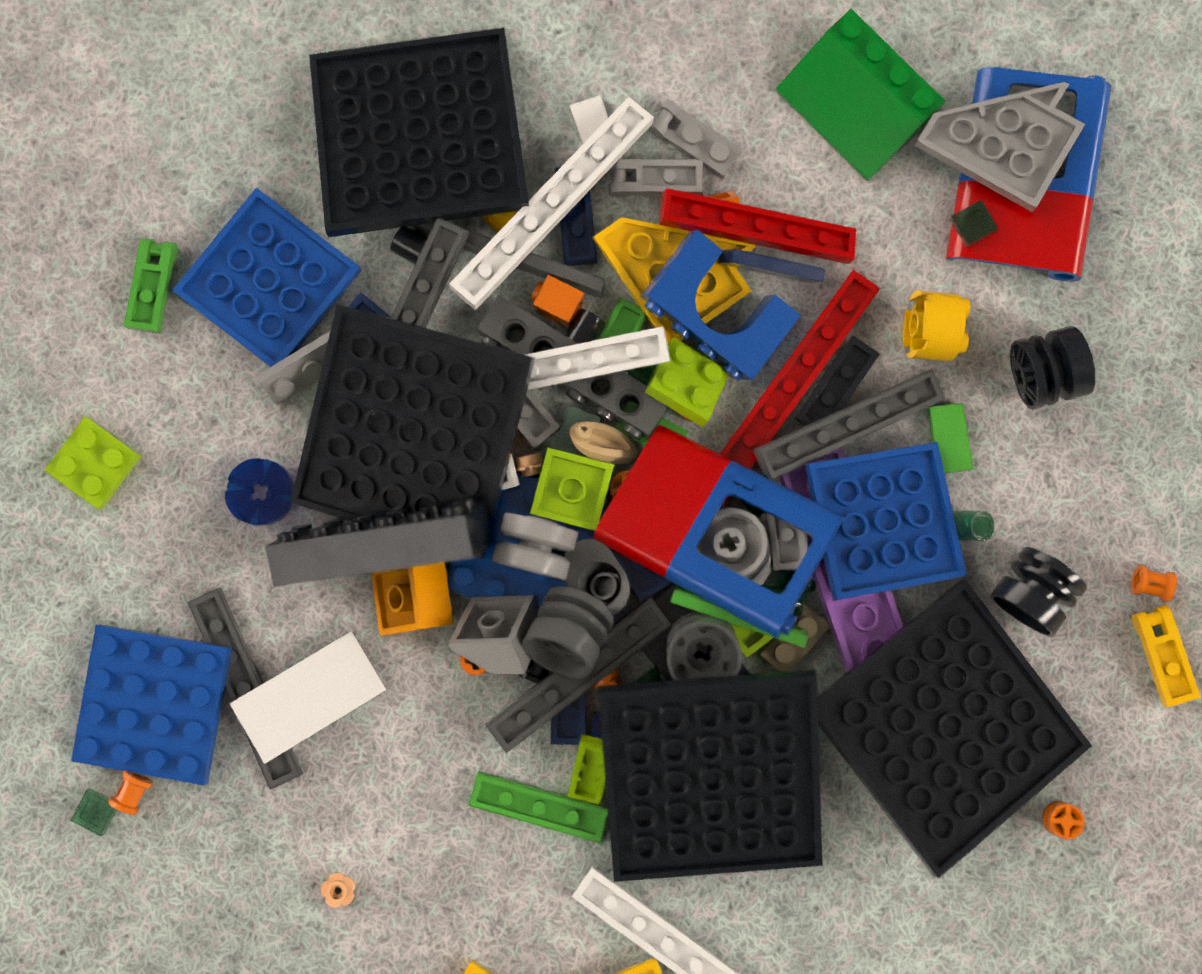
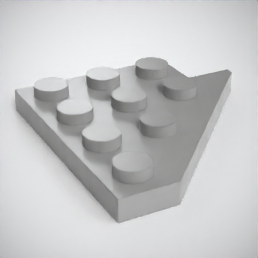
M1062 82L933 113L914 146L1033 212L1085 124L1056 108L1069 86L1068 83Z

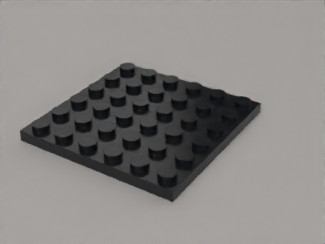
M504 27L309 54L324 224L328 238L435 223L438 218L449 221L519 211L522 207L529 206Z
M337 304L290 503L349 521H355V517L367 514H375L377 519L387 516L388 512L407 509L408 514L420 511L419 508L426 505L440 504L441 509L453 506L452 503L455 501L473 499L474 504L486 502L492 530L535 357ZM487 548L474 558L480 560L485 558Z
M966 579L956 583L817 696L818 725L930 874L937 879L943 876L1092 747L1091 743Z
M814 669L598 686L614 882L823 866L817 675Z

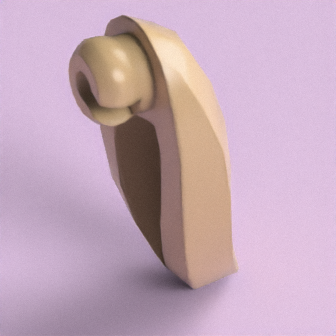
M584 421L575 423L570 428L569 432L572 443L588 458L610 464H629L638 455L633 442L621 431L609 425Z

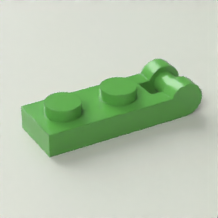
M142 238L140 240L124 321L125 328L161 334L173 265L178 254L177 243L165 241L163 244H157L152 239ZM154 256L160 257L159 265L150 264Z

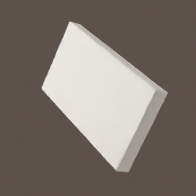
M351 631L231 702L230 705L265 764L385 692L386 688Z

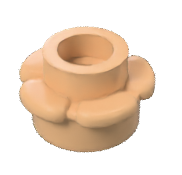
M538 452L516 457L517 468L515 469L522 472V477L540 474L541 466L544 463L542 453Z
M333 873L328 877L327 881L323 882L321 895L326 898L325 902L330 907L347 906L354 899L355 883L349 876L342 873ZM337 887L341 888L340 894L335 892Z

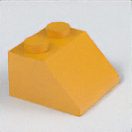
M445 562L371 573L379 636L454 625Z

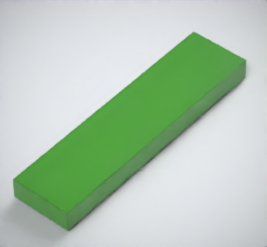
M675 585L671 597L672 603L774 637L683 587ZM794 625L788 636L782 633L778 639L805 648L808 633L805 628Z
M480 771L477 772L468 804L470 807L597 843H602L608 821V807L569 798L562 794Z

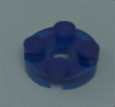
M260 458L248 459L237 465L227 479L229 480L227 491H225L227 507L238 520L253 526L272 525L284 518L293 505L290 502L294 482L289 472L276 462ZM256 484L268 487L267 497L264 500L260 498L253 499L252 495L256 492L254 488Z

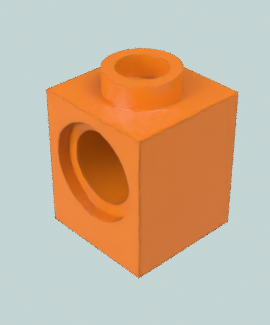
M548 275L544 283L540 281L537 283L531 295V300L534 301V312L569 328L579 308L582 307L585 296L584 292Z

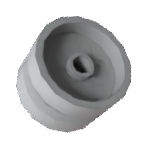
M726 508L718 510L697 546V551L759 585L764 584L771 573L773 564L771 545L765 527L756 516L743 509Z
M505 513L500 531L505 536L520 542L519 545L508 542L497 543L492 561L566 581L570 563L564 557L551 554V550L573 551L578 532L542 518Z

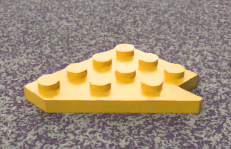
M621 217L595 235L593 240L653 328L664 327L667 344L673 337L679 341L684 340V338L671 329L673 323L666 317L658 318L644 307L647 302L640 296L691 231ZM703 234L721 250L738 249L750 252L756 248L754 244ZM719 258L701 280L696 292V308L701 320L705 324L751 292V289L737 268L718 264Z

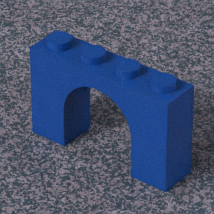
M699 230L691 231L640 296L647 302L644 307L656 317L661 318L664 316L673 323L671 329L682 338L687 340L690 337L699 344L697 350L702 355L712 361L716 358L725 365L723 370L736 381L740 379L753 380L801 315L774 294L765 296L747 321L732 333L721 334L706 326L696 308V292L701 280L723 253V250Z

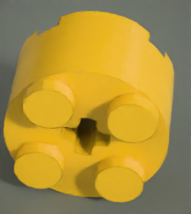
M921 290L913 292L909 301H915L912 310H905L903 319V347L910 348L911 351L906 354L907 357L951 362L958 353H965L969 343V336L965 333L966 319L970 314V300L953 293Z

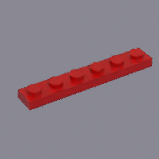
M666 188L662 193L659 225L687 231L699 230L702 234L845 264H850L855 259L856 228Z

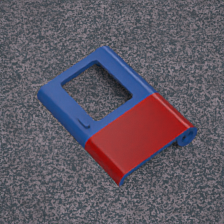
M986 67L978 70L972 104L1007 96L1009 88L1013 85L1041 88L1066 82L1069 84L1066 91L1073 92L1076 95L1073 118L1084 123L1085 126L1067 155L1064 176L1053 178L1033 212L960 172L946 260L962 259L1047 271V277L1065 282H1074L1081 279L1111 94V84L1106 82L1104 77L1093 75L1083 78L998 67Z
M659 425L652 433L600 519L593 537L608 548L778 639L782 633L788 636L797 620V617L793 615L794 608L845 517L663 425ZM735 496L812 536L813 541L783 593L776 594L697 551V546L726 497Z

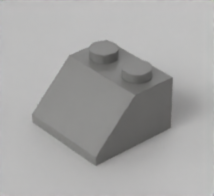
M534 595L471 597L448 643L449 648L492 675L525 674L531 658L524 651L522 641L531 623L538 618V606Z

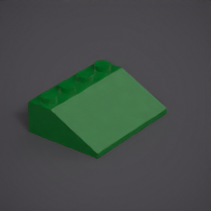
M852 9L848 10L825 32L775 89L866 181L871 179L927 125L933 113L939 112L946 102Z

